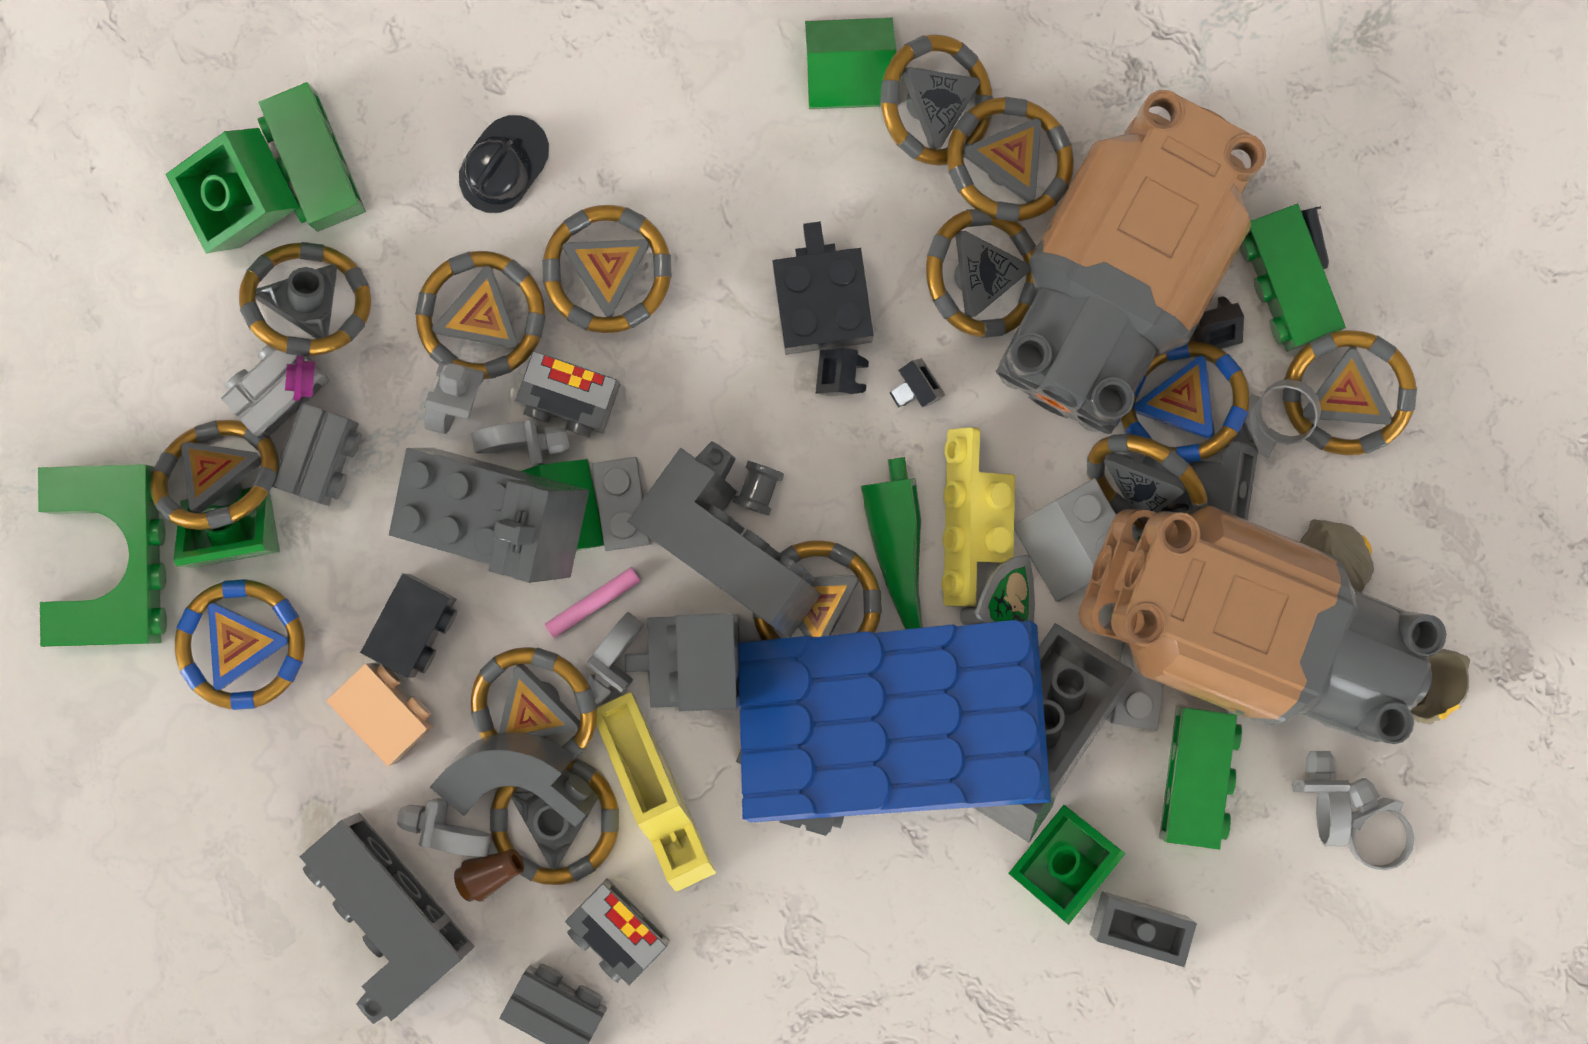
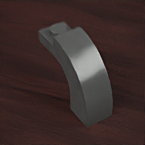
M514 732L490 735L470 744L454 758L430 786L434 792L463 816L467 814L486 792L502 786L524 788L539 796L574 827L586 816L599 797L591 790L589 784L583 778L573 775L565 769L575 755L548 739L532 734Z

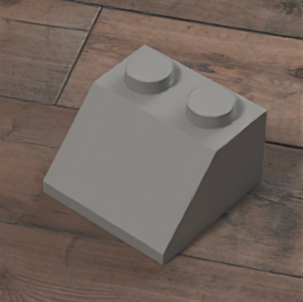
M1095 478L1014 523L1016 534L1055 602L1088 586L1094 563L1102 550L1112 520L1116 516Z

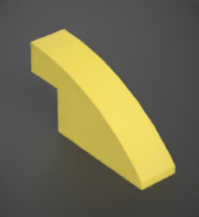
M629 692L597 707L596 725L636 823L652 843L667 882L675 892H678L715 874V868L694 820L633 693Z

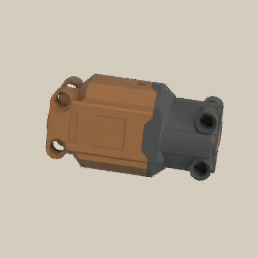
M1157 90L1144 101L1137 116L1131 121L1124 135L1100 140L1092 144L1029 260L1036 296L999 362L996 374L999 375L1001 381L1010 388L1020 389L1029 395V399L1042 408L1066 419L1072 418L1078 421L1085 429L1112 434L1121 418L1132 409L1134 394L1154 357L1188 344L1251 228V221L1241 194L1249 180L1265 163L1266 148L1262 141L1226 121L1217 113L1200 107L1172 91ZM1156 106L1164 108L1168 111L1171 121L1158 114L1149 112V109ZM1232 150L1246 152L1251 159L1250 168L1246 169L1243 162L1231 154Z
M1213 506L1201 508L1191 514L1168 511L1155 513L1154 511L1141 509H1126L1116 514L1112 520L1102 550L1094 563L1092 576L1078 613L1081 625L1090 633L1112 637L1128 643L1138 671L1146 678L1265 725H1276L1302 714L1318 720L1325 726L1348 732L1365 740L1381 741L1389 744L1402 743L1412 733L1414 719L1411 709L1423 700L1432 681L1431 663H1429L1430 656L1435 655L1443 648L1447 636L1443 622L1434 615L1408 612L1354 590L1347 572L1338 558ZM1139 518L1144 525V531L1141 539L1135 541L1132 537L1131 529L1135 520ZM1109 604L1112 610V618L1106 626L1102 627L1099 622V612L1104 605Z

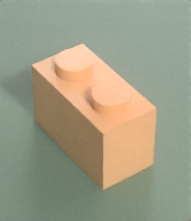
M367 663L326 702L387 766L396 764L434 726L427 720L431 716L430 711L416 697L412 696L408 699L397 688L401 681L388 667L382 664L377 667L375 663Z

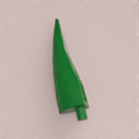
M905 457L888 459L890 482L861 486L867 523L885 584L904 628H923L919 597L921 513L916 478L908 479Z

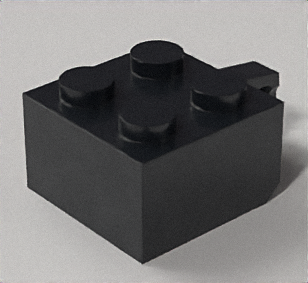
M821 221L804 223L803 232L806 247L795 249L796 257L772 260L785 355L872 343L874 334L861 248L836 251L835 243L824 245Z

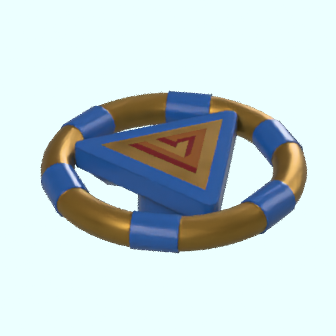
M1189 341L1185 346L1154 357L1134 394L1132 409L1121 418V422L1126 434L1138 435L1153 440L1152 437L1138 421L1137 414L1207 438V441L1200 444L1176 448L1166 446L1175 451L1188 463L1200 462L1222 451L1239 434L1248 415V383L1243 370L1230 354L1208 343ZM1195 357L1194 360L1136 402L1146 377L1154 369L1167 361ZM1207 361L1215 364L1228 382H1230L1233 394L1232 406L1222 428L1216 434L1214 431Z
M240 579L215 584L201 592L190 602L176 627L175 657L180 674L192 691L207 702L218 707L242 710L263 706L287 690L292 682H294L303 663L305 636L300 616L287 598L276 589L261 582ZM248 596L257 598L272 607L286 627L288 637L229 610L216 602L224 598ZM207 608L213 685L207 681L194 662L191 649L192 635L203 612ZM288 644V654L277 676L269 684L256 691L230 693L221 690Z

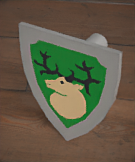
M1029 555L1012 557L998 566L988 579L977 607L962 608L960 620L963 625L1010 620L1034 622V579Z

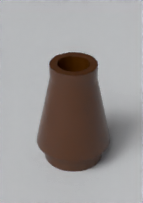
M513 848L485 857L464 860L461 867L457 868L454 872L456 888L466 901L476 900L482 902L512 878L523 873V860L520 854Z

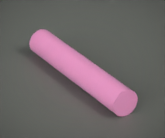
M633 567L627 569L545 623L547 630L553 638L558 637L640 583L641 579Z

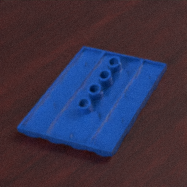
M1010 620L964 626L952 624L878 633L867 631L820 637L799 636L738 643L743 820L752 823L1051 802L1037 625L1032 621L1020 622Z

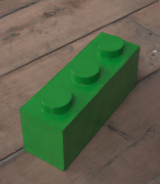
M305 82L259 101L258 103L264 116L258 118V123L267 142L274 141L280 156L275 158L286 182L291 181L297 197L295 199L299 208L295 210L299 221L301 223L307 222L308 225L319 232L365 213L366 210L317 91L308 82Z
M1298 203L1251 220V228L1239 249L1246 262L1251 261L1257 275L1254 278V287L1260 301L1268 303L1273 316L1269 324L1275 341L1278 344L1283 343L1286 352L1307 345L1310 341L1330 332L1345 329V323Z
M1176 706L1159 834L1161 840L1167 843L1220 850L1221 839H1228L1231 816L1230 813H1225L1227 795H1233L1236 786V769L1231 768L1233 750H1239L1242 739V725L1236 724L1237 715Z

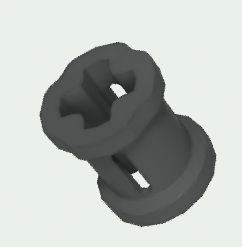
M747 461L745 467L748 470V474L740 495L735 496L732 503L769 516L772 509L768 505L776 483L783 480L784 473L752 461Z

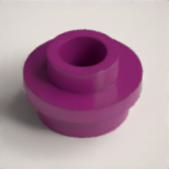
M297 355L296 364H287L285 391H294V401H300L301 397H312L315 361H304V356Z

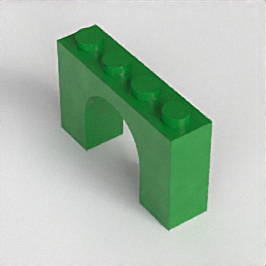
M137 464L38 467V512L48 514L100 513L115 522L121 529L127 541L129 552L128 565L123 578L106 595L85 601L40 602V647L161 643V634H165L167 628V616L165 609L160 608V590H164L166 585V570L164 564L160 563L159 545L164 544L166 531L164 521L159 519V511L156 509L151 495L150 484L154 466Z

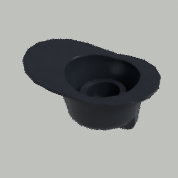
M508 115L495 120L489 125L470 149L460 167L459 186L464 198L474 208L485 213H501L513 208L523 198L541 173L548 159L549 142L544 130L534 120L521 115Z

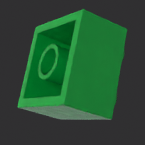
M259 128L224 131L165 174L206 254L241 248L299 208Z

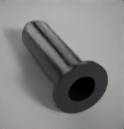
M1321 206L1302 210V215L1322 267L1327 269L1329 258L1317 211L1321 209Z

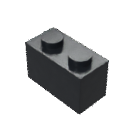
M402 573L360 653L406 678L415 677L418 671L424 674L435 657L436 650L431 648L438 633L446 634L457 615V610L452 608L457 599L411 574Z

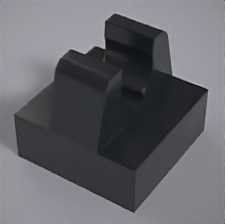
M1218 297L1217 308L1205 311L1196 327L1195 341L1208 343L1220 349L1243 343L1244 314L1239 303L1232 304L1226 297Z
M834 348L820 350L815 394L839 396L865 392L866 385L855 382L856 368H867L869 361L858 355V350Z
M922 358L912 360L898 370L905 382L889 393L898 408L906 406L915 399L918 400L923 408L932 405L945 396L944 391Z

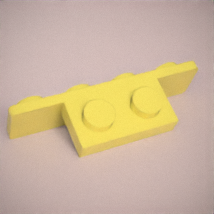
M975 427L949 429L947 432V442L945 444V457L947 460L946 486L944 489V502L946 504L945 530L942 539L945 548L944 575L941 583L945 606H975L977 562L1004 563L1014 557L1015 475L979 472L980 429Z

